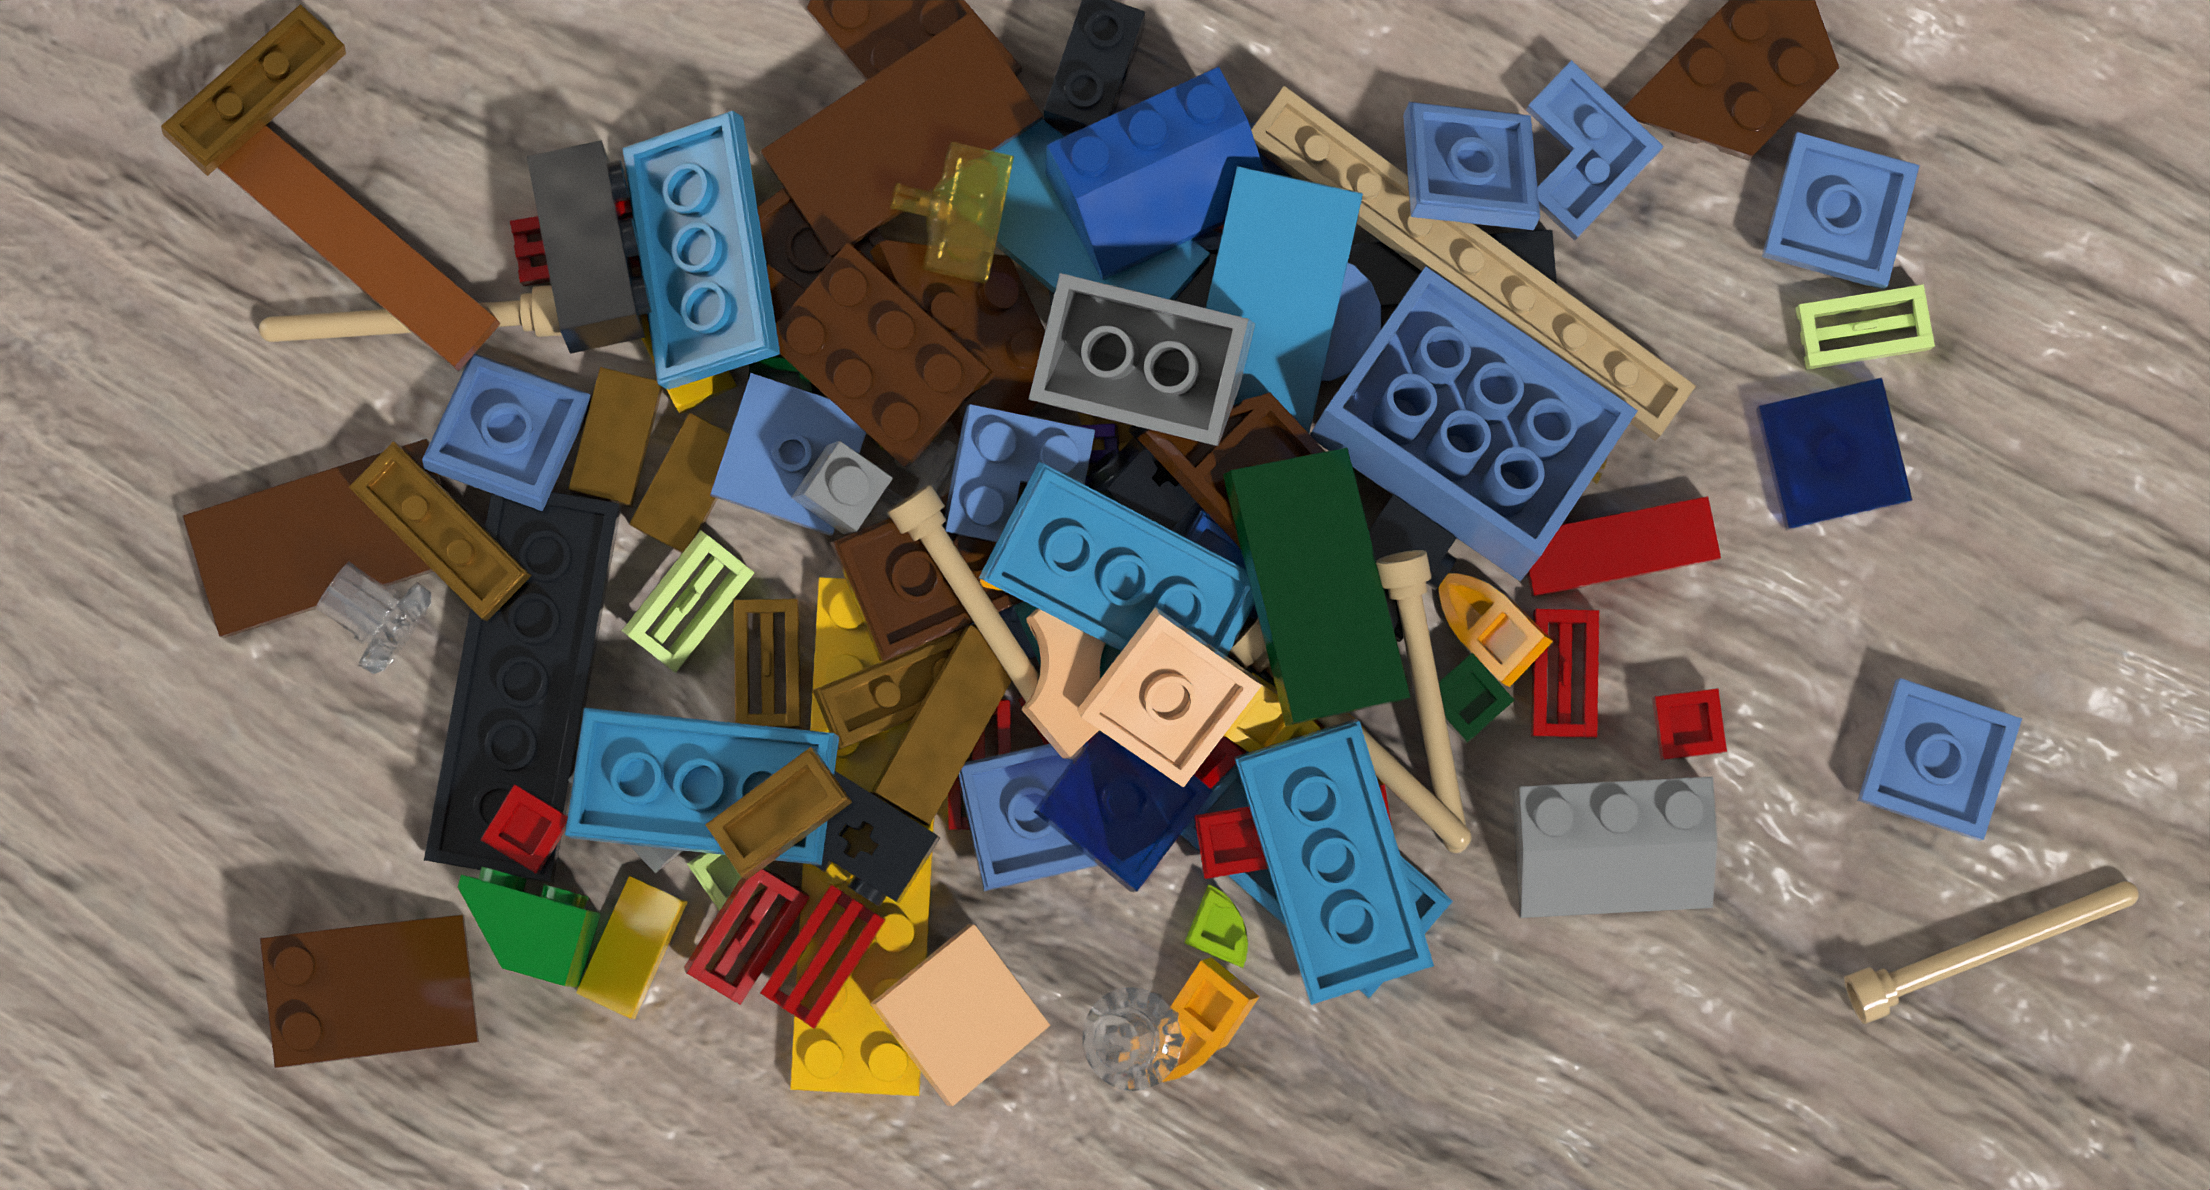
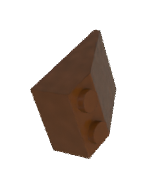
M463 914L260 938L275 1068L479 1042L465 917Z

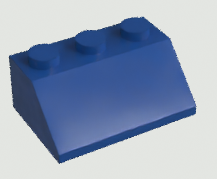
M1217 67L1047 144L1045 174L1103 281L1223 225L1237 166L1264 171L1249 121L1222 71Z

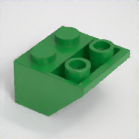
M481 867L478 878L461 874L457 887L502 969L566 987H579L601 913L586 909L588 896L545 884L541 896L524 892L527 879L486 867Z

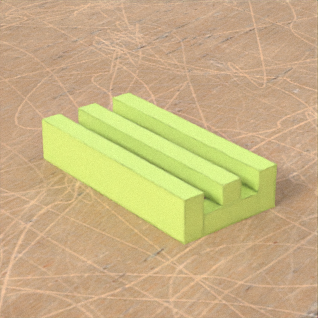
M1924 284L1799 304L1795 308L1797 321L1800 320L1801 325L1800 338L1801 344L1805 348L1806 356L1804 361L1806 370L1927 351L1935 347ZM1912 302L1913 313L1816 329L1814 318ZM1916 327L1917 337L1820 352L1819 342Z
M700 530L621 631L676 673L755 572ZM708 553H710L712 556L709 558V560L705 563V565L701 568L698 574L686 587L683 593L671 606L668 612L656 625L653 631L649 635H647L645 632L657 619L660 613L668 605L671 599L683 586V584L694 572V570L698 567V565L705 558V556ZM725 565L731 571L672 646L666 650L661 645L683 617L688 614L699 600L701 594Z

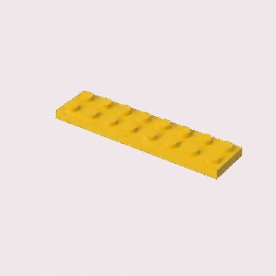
M819 577L813 690L882 662L878 658L850 588L844 578ZM812 691L810 731L829 733ZM911 720L837 750L835 771L868 792H871ZM935 817L932 820L931 824L926 826L918 822L917 820L913 819L914 821H916L917 823H919L920 825L924 826L925 828L934 833ZM866 823L860 831L849 826L843 838L851 844L850 850L847 853L850 857L855 858L860 851L867 852L870 855L874 853L879 844L870 838L871 831L874 828L872 825ZM933 851L901 902L897 903L886 896L880 907L849 888L847 885L854 875L834 862H831L826 872L812 864L803 863L801 890L806 892L810 898L800 912L799 933L830 885L835 886L881 916L886 922L816 1029H813L794 1016L790 1090L920 1096L921 1071L870 1003L927 958ZM837 903L797 962L796 984L846 910ZM858 917L855 919L802 1000V1005L810 1010L812 1009L867 925L866 922Z

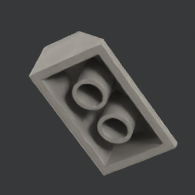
M1060 273L1029 400L1219 446L1240 388L1255 323L1248 318Z
M1713 777L1521 786L1512 790L1520 918L1713 908L1717 853Z

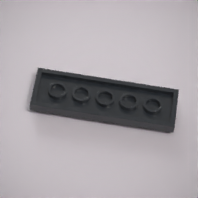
M551 492L543 511L491 493L485 530L532 576L488 621L480 618L470 608L424 861L481 870V867H486L522 878L554 882L561 839L540 873L536 874L481 841V838L514 784L566 815L571 783L568 779L573 774L583 712L586 706L622 508L619 503Z

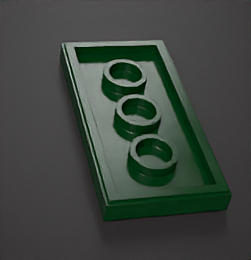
M1348 448L1230 470L1223 474L1285 726L1410 698Z

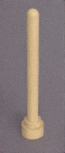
M551 285L534 286L532 293L521 294L520 300L479 303L500 322L499 327L522 326L524 332L535 331L537 337L562 336ZM384 309L274 316L265 318L259 325L261 337L268 342L412 333Z
M929 484L896 504L887 513L901 534L908 532L913 541L918 539L922 541L1018 691L1027 702L1036 689L1039 674L943 528L942 524L946 519L940 510L945 505L932 485ZM1083 746L1071 757L1065 759H1075L1079 757L1083 751Z
M1412 550L1390 554L1376 560L1382 587L1388 589L1390 599L1397 601L1434 796L1466 825L1422 594L1427 592L1426 581L1431 579L1427 552L1424 550ZM1443 840L1445 848L1452 853H1460L1467 848L1454 849Z
M1257 618L1235 640L1229 655L1244 669L1251 666L1259 674L1265 670L1273 678L1259 618ZM1348 713L1317 719L1325 728L1353 720ZM1362 728L1376 776L1450 847L1454 849L1467 847L1471 841V832L1468 827Z
M2128 881L2117 883L1890 973L1884 968L1874 971L1871 967H1867L1844 977L1848 997L1860 1021L1863 1024H1867L1889 1015L1890 1007L1899 1004L1898 997L2132 906L2138 899V889L2133 883Z

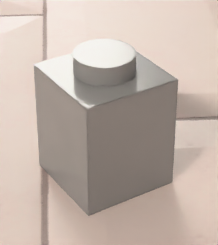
M838 441L826 445L791 498L842 534L858 531L893 478L850 447Z

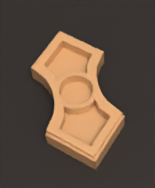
M1037 608L1026 620L1038 642L1041 658L1040 675L1036 689L1023 706L1022 711L1064 759L1071 757L1099 731V729L1082 719L1077 709L1100 680V661L1105 643Z

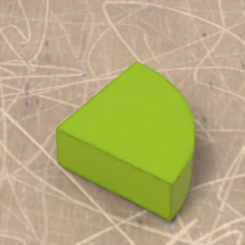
M1208 884L1183 944L1243 968L1248 952L1247 932L1243 918L1227 895Z

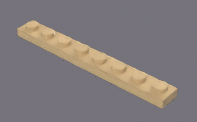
M1284 86L1251 129L1258 152L1293 178L1363 193L1357 218L1359 226L1421 271H1423L1425 266L1638 410L1630 423L1654 441L1662 435L1695 389L1696 385L1475 224L1411 217L1408 176Z

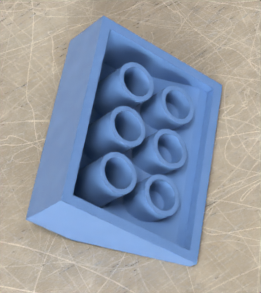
M1425 266L1330 401L1310 436L1328 451L1348 448L1353 468L1391 494L1396 495L1521 582L1542 555L1638 410Z

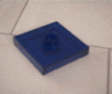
M1882 378L1764 404L1756 408L1786 531L1902 505L1913 500Z
M1099 730L1084 744L1081 752L1071 761L1033 812L1127 890L1137 892L1213 790L1195 775L1190 778L1183 788Z

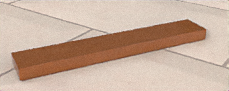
M266 125L217 168L458 372L499 327L500 322L497 318Z

